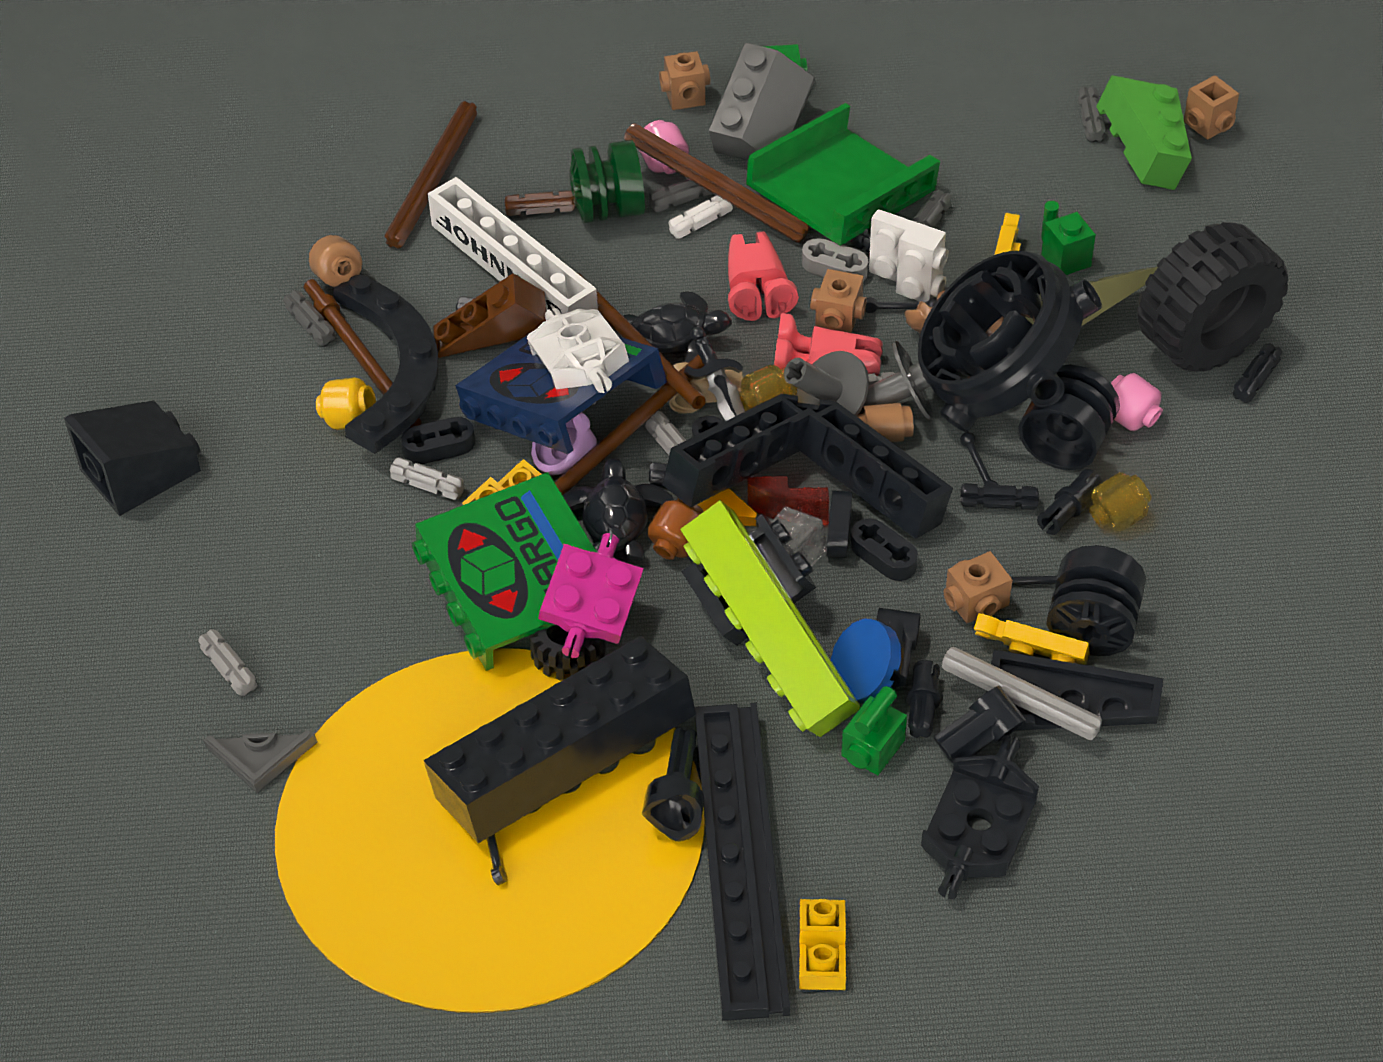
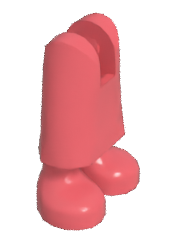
M764 231L756 232V243L745 244L742 234L732 235L728 253L730 286L728 304L731 312L747 321H755L760 318L762 314V299L756 284H759L761 293L764 294V305L769 318L775 319L780 317L781 313L790 312L796 306L799 299L797 287L792 281L788 280L781 260L767 234Z
M781 313L773 375L784 376L786 365L794 358H801L813 364L820 357L828 353L845 351L857 356L864 363L868 374L875 373L878 376L881 369L880 358L883 352V342L874 337L814 326L812 337H807L798 332L795 319L791 314Z

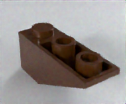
M512 273L433 326L438 358L515 341L525 337L546 321L545 292Z

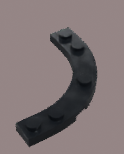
M360 273L359 275L352 276L349 281L334 288V299L336 302L373 322L390 340H394L400 363L393 384L382 398L345 425L346 438L376 454L403 434L424 413L426 402L431 396L432 391L436 389L438 349L429 325L408 301L386 286Z

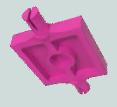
M610 533L603 534L597 552H590L564 544L540 608L539 620L558 625L566 632H569L562 648V653L569 656L572 644L575 643L571 658L579 657L584 638H600L615 644L620 642L644 568L613 558L619 543V538L614 534L609 547L607 545Z

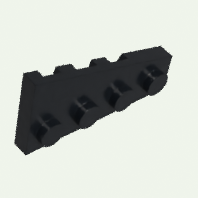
M993 650L991 665L1101 717V726L1157 724L1164 678ZM1014 704L1026 719V722L1017 730L1063 728Z

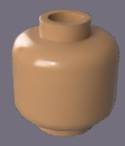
M328 235L320 238L312 246L309 253L311 271L321 281L332 287L349 281L352 276L359 275L362 270V258L358 249L348 240L337 235Z

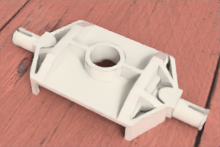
M552 308L553 314L550 309L547 310L545 313L546 321L536 330L529 333L527 340L532 355L537 354L550 372L555 388L564 389L593 384L600 393H605L603 386L606 391H609L612 387V381L608 377L629 362L625 344L596 309H576L562 315L557 308Z

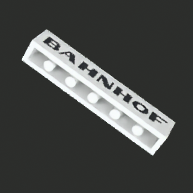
M455 177L428 193L432 226L496 279L502 281L514 273L545 292L546 310L550 309L552 314V308H557L561 315L576 309L598 310L597 289L460 179Z

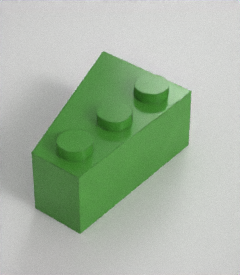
M1111 75L1096 108L1100 114L1106 113L1112 123L1109 130L1114 137H1120L1126 148L1123 153L1140 182L1146 185L1175 190L1192 159L1177 88L1166 84H1154Z

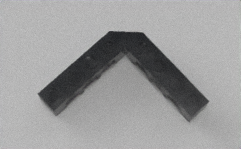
M789 394L777 395L672 447L663 481L665 488L689 507H693L801 451L915 539L942 524L953 487L838 402L820 399L818 405L798 402V396Z

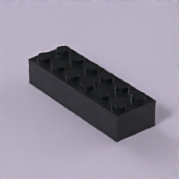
M640 636L423 760L435 798L477 843H480L695 716L696 710L689 679L683 671Z

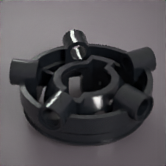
M1008 251L993 255L975 264L960 275L943 292L932 307L924 322L918 342V362L923 377L931 385L937 396L946 403L939 412L940 415L959 430L968 433L979 417H987L1005 412L1028 398L1039 407H1049L1057 403L1065 390L1064 383L1057 375V371L1071 353L1079 336L1083 320L1102 308L1100 297L1094 287L1086 279H1081L1074 283L1058 266L1048 262L1041 255L1029 251ZM1003 316L1005 319L1001 325L989 336L986 331ZM1025 317L1032 318L1034 324L1028 321ZM959 372L970 378L962 379L960 376L955 375V373Z

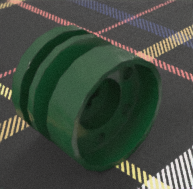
M633 140L609 143L607 160L604 161L601 160L596 145L589 147V163H586L582 148L571 150L570 186L574 204L580 213L583 224L593 222V206L595 205L600 221L607 220L608 203H614L620 218L645 213L643 179L637 149Z

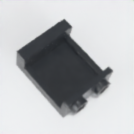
M760 514L755 518L760 527L749 535L795 604L816 588V585L809 576L814 570L800 551L794 554L788 545L792 537L785 526L778 519L772 522L766 516ZM692 563L681 571L721 635L736 646L746 640L748 636L744 629L737 630L728 619L724 610L729 606L723 596H715L704 580V577L708 575L706 569Z

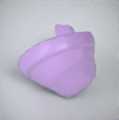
M581 412L566 423L574 449L571 453L565 454L538 443H532V459L540 471L548 472L550 475L566 473L597 445L596 437L590 429V420L584 413Z

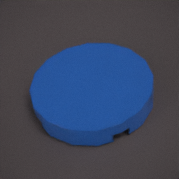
M866 618L852 623L842 632L833 648L830 659L858 703L864 704L870 696L875 698L884 686L891 687L894 681H891L890 678L894 670H899L901 663V644L896 632L880 621Z

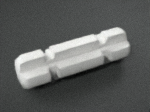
M715 195L711 198L712 202L706 200L685 211L684 217L680 214L670 219L668 222L669 231L676 239H681L691 233L690 229L696 231L718 219L717 215L722 217L731 212L733 209L732 204Z

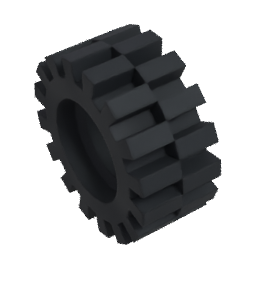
M554 625L530 635L531 658L534 660L538 670L543 667L545 675L550 677L553 672H556V679L564 680V674L573 675L589 664L605 657V640L600 638H584L579 657L571 658L574 645L571 647L569 656H566L562 653L564 645L553 642L557 638L568 636L569 632H566L558 625Z

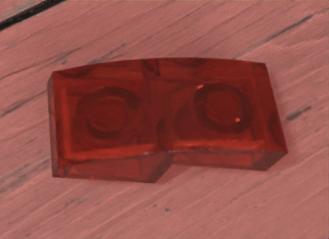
M787 476L747 477V505L757 514L796 524L828 525V487L788 488Z

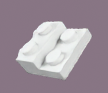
M878 209L871 218L869 272L896 281L897 294L920 302L934 299L944 290L946 285V276H943V268L949 254V250L945 249L946 232Z

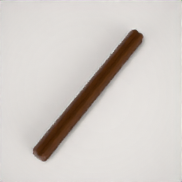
M463 101L456 109L385 233L386 244L389 247L394 246L399 249L404 246L429 201L428 193L436 189L477 116V106L473 102Z
M633 123L627 128L624 140H633L636 148L796 243H800L806 237L809 225L640 125Z

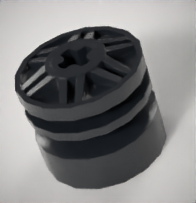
M1062 365L1057 371V375L1064 383L1065 390L1063 396L1057 403L1049 407H1039L1031 401L1018 426L1019 436L1027 451L1039 461L1053 468L1068 471L1079 470L1093 462L1120 409L1119 396L1113 385L1101 374L1083 366Z
M1093 545L1082 546L1069 551L1060 563L1055 592L1052 596L1046 623L1049 631L1089 643L1090 656H1111L1125 651L1133 643L1139 609L1147 577L1143 567L1132 556L1116 548Z

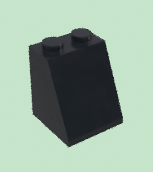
M154 400L74 413L64 417L80 471L119 516L201 471L197 457L201 450L192 434H184L171 411L164 412Z

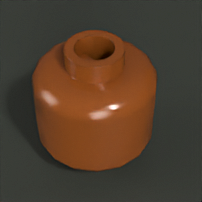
M679 498L664 502L648 527V536L654 543V551L669 560H673L675 557H689L684 549V545L688 541L680 529L704 512L699 505L689 507Z

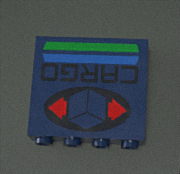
M526 336L455 386L460 398V409L466 418L569 454L574 449L566 427L567 422L625 380L658 389L667 382L658 348L619 337L625 344L629 362L608 377L612 381V387L609 391H606L603 386L605 393H600L593 384L556 389L550 372L537 354L532 355Z

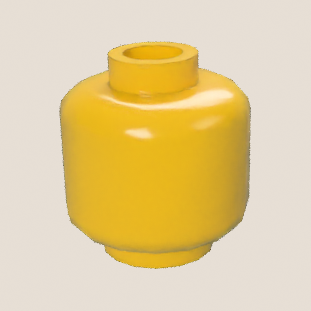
M352 377L331 380L324 384L321 394L317 396L316 410L319 417L324 418L330 428L336 430L345 429L346 424L376 403L375 393L371 386L366 385L360 378Z

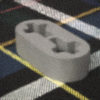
M820 238L811 239L803 245L802 266L806 271L824 277L827 269L863 275V282L867 279L868 257L864 252L848 246H840L835 242Z

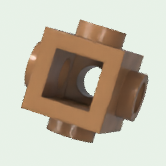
M698 51L664 56V71L659 72V80L662 92L667 93L672 110L706 105L705 85H710V72L707 64L702 65Z
M1215 75L1189 89L1184 122L1207 140L1221 132H1226L1235 122L1239 93Z
M827 269L821 287L814 288L811 297L810 309L816 311L815 326L852 333L856 319H863L866 310L867 298L863 297V275Z
M989 551L971 560L960 561L948 569L944 598L952 611H957L967 624L977 620L978 613L992 616L998 610L1009 606L1012 578L992 552Z

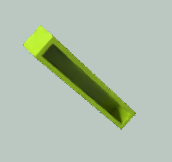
M719 500L682 527L680 530L688 541L684 545V549L695 564L700 565L702 563L708 572V575L704 577L706 584L715 596H723L729 607L724 611L728 619L737 630L740 631L743 628L750 639L745 643L747 649L759 664L765 662L771 672L767 676V680L781 698L786 696L793 708L788 713L802 732L807 729L815 735L822 737L861 708L860 704L736 513Z

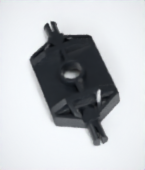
M1004 736L1000 749L995 756L960 757L954 760L951 777L927 831L923 830L921 840L923 849L945 869V876L938 888V893L943 897H946L949 890L948 899H955L962 881H967L968 878L1001 877L1006 875L1037 801L1039 785L1013 762L1021 746L1020 740L1016 737L1013 738L1011 743V736ZM974 818H982L988 821L991 827L982 831L975 830L968 825V821Z

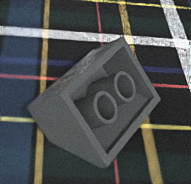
M745 42L709 129L714 151L748 160L750 154L793 132L797 127L815 82L814 76L778 50Z

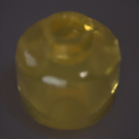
M769 364L742 378L739 396L745 411L780 394L797 395V387L786 382L784 378L785 368L780 369L778 366Z
M1120 472L1093 488L1091 492L1093 505L1089 507V512L1101 528L1108 525L1115 532H1121L1148 515V503L1152 501L1147 487L1137 475L1129 476L1126 473Z

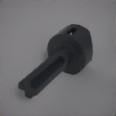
M681 727L674 730L667 774L654 779L648 785L642 809V815L659 831L674 841L692 838L699 831L705 801L704 794L698 784L690 780L697 736L696 731L692 728L686 732Z

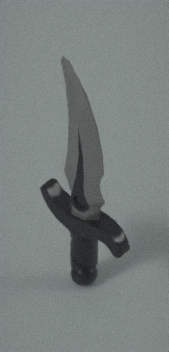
M699 326L692 328L690 336L695 341L694 345L704 367L693 369L686 366L684 373L692 379L707 378L709 383L708 390L715 395L717 407L723 418L727 421L745 412L738 388L727 378L725 370H733L740 373L744 367L733 359H718L708 337H705L704 329Z

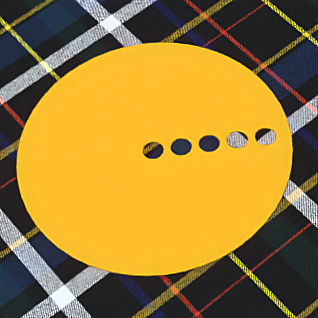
M507 648L493 650L494 668L488 671L485 670L479 657L473 659L468 651H463L416 663L390 674L346 702L322 725L315 734L317 743L297 759L287 779L279 803L275 826L276 863L286 901L297 923L307 937L330 962L365 986L402 1002L451 1012L490 1013L541 1005L581 991L617 971L644 950L668 924L680 907L692 884L700 861L704 840V811L699 831L692 838L683 841L670 839L642 815L648 785L654 779L667 774L675 727L655 739V746L649 752L644 754L630 753L619 760L618 766L613 771L605 774L597 773L581 782L577 790L559 795L542 805L539 810L527 814L495 833L501 865L507 876V882L497 885L491 875L493 866L487 839L477 843L435 798L423 760L563 680L556 679V672H553L549 677L543 673V667L538 670L534 660L531 658V650ZM564 674V679L570 677L571 675ZM693 761L690 780L697 783L701 788L696 765Z

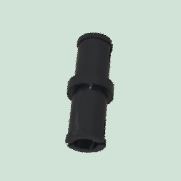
M1084 469L1069 486L1062 487L1055 494V501L1038 515L1037 522L1040 528L1044 530L1053 521L1054 524L1046 533L1055 535L1071 517L1079 516L1085 510L1086 502L1102 488L1101 477L1096 474L1087 483L1086 480L1094 471Z

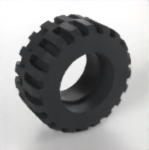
M1231 222L1211 224L1206 226L1204 231L1197 230L1188 235L1189 239L1183 243L1179 242L1172 248L1173 251L1166 258L1163 257L1159 261L1157 270L1154 274H1150L1145 282L1146 289L1140 293L1137 315L1141 331L1177 367L1183 370L1195 372L1208 371L1213 366L1220 367L1228 363V359L1232 357H1238L1245 352L1244 349L1249 344H1254L1260 338L1259 335L1265 328H1269L1274 321L1273 316L1276 312L1280 311L1283 305L1282 298L1287 295L1288 291L1287 267L1280 256L1243 224Z

